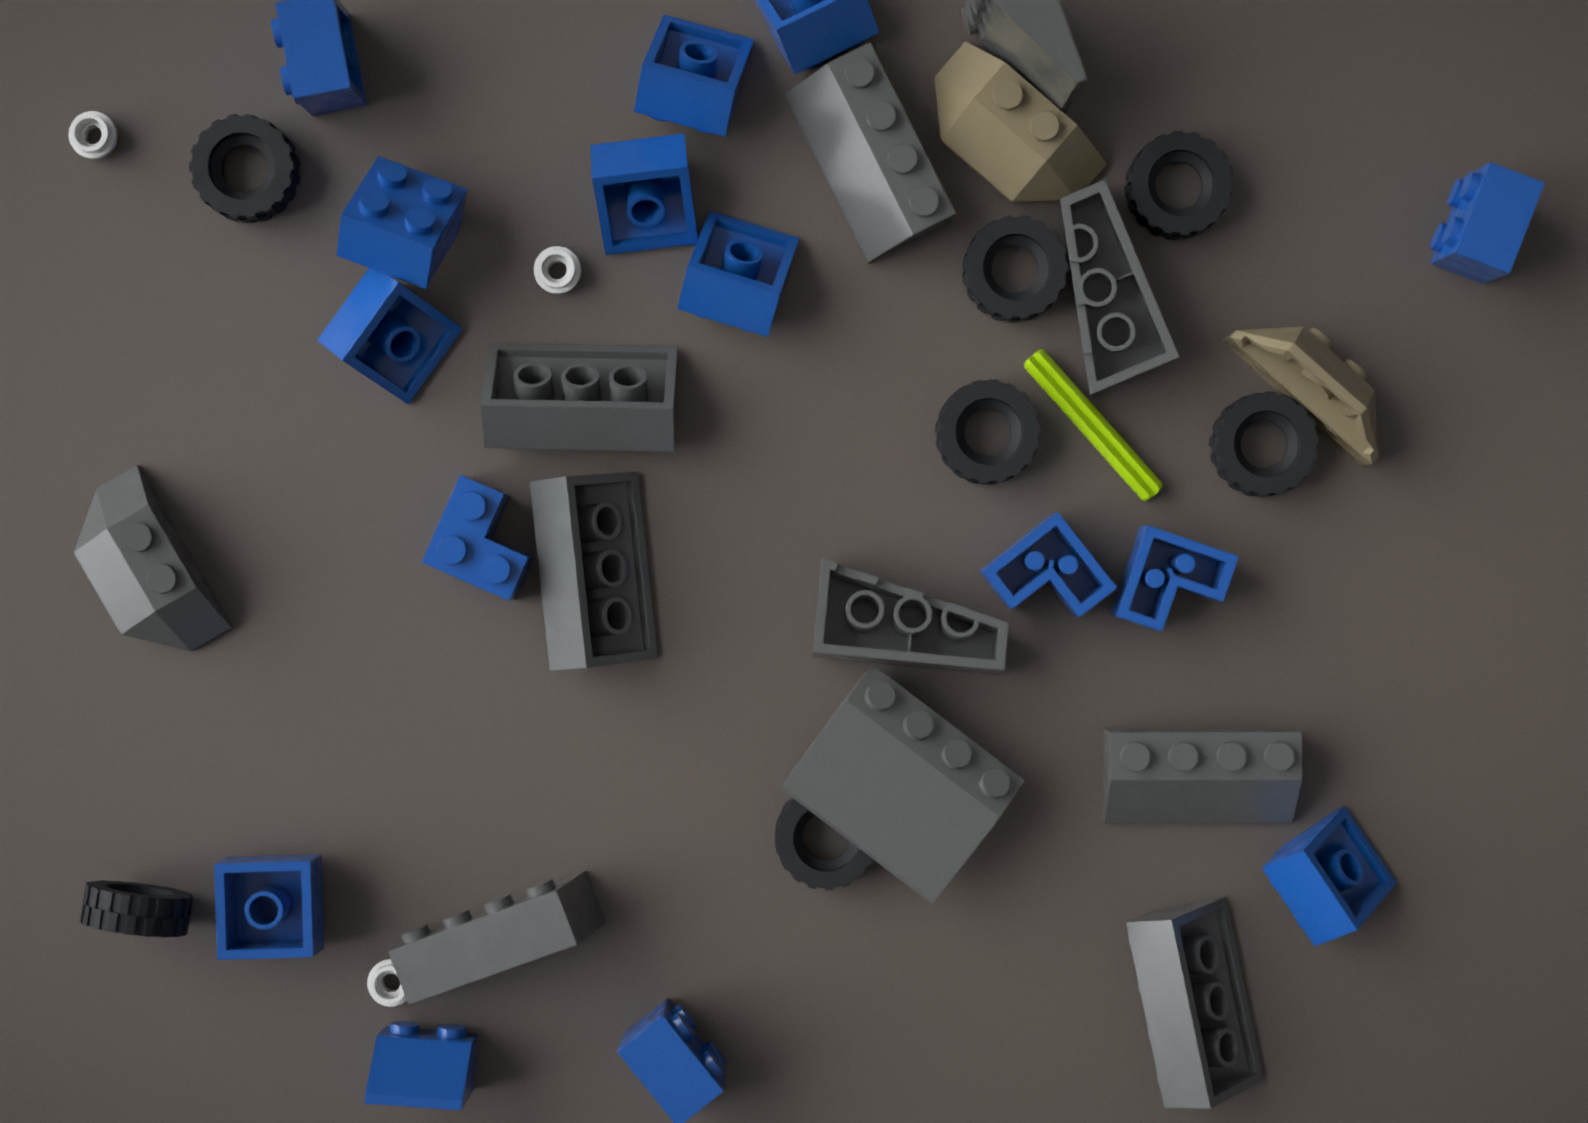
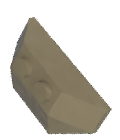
M965 41L934 77L940 142L1011 203L1060 201L1061 198L1088 187L1107 165L1106 161L1074 121L1006 62Z
M1304 326L1236 330L1228 334L1221 341L1281 395L1292 397V401L1297 404H1302L1307 409L1306 413L1310 418L1313 417L1316 426L1361 466L1370 465L1377 460L1379 452L1375 389L1366 382L1369 376L1358 364L1349 359L1343 362L1331 351L1333 343L1323 333L1315 328H1311L1308 331Z

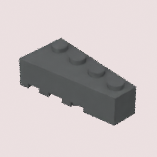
M1106 180L1061 198L1060 202L1089 393L1092 395L1179 358V354Z
M822 558L812 658L1001 675L1005 671L1009 623L951 602L941 601L927 596L923 592L908 587L904 588L879 579L877 576L862 571L859 572L839 565L837 562Z
M585 870L557 882H554L553 879L542 881L528 887L526 894L513 899L511 894L498 897L485 903V910L472 915L469 909L457 912L442 919L444 926L430 931L428 924L401 934L403 942L388 951L408 1004L416 1003L578 945L606 923L587 871Z

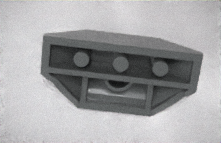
M140 465L134 466L96 488L74 554L121 635L194 651L232 629L233 625Z

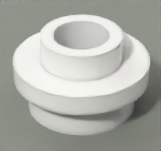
M97 111L84 112L78 115L70 125V144L78 154L85 158H103L109 155L116 146L118 139L117 128L114 122L103 113ZM94 128H99L102 133L100 141L90 144L88 142V133Z
M561 246L549 247L536 258L534 276L537 283L545 291L553 294H563L572 290L579 282L581 265L579 259L571 250ZM560 262L566 265L567 271L563 278L554 279L550 276L549 270L554 263Z
M391 958L382 960L372 968L368 975V991L371 997L381 1005L388 1007L401 1005L407 1001L401 984L398 989L392 990L386 987L384 983L385 975L395 974L397 976Z

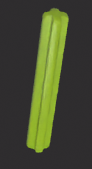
M1037 350L1025 361L1024 368L1141 500H1150L1162 489L1163 484L1045 350Z

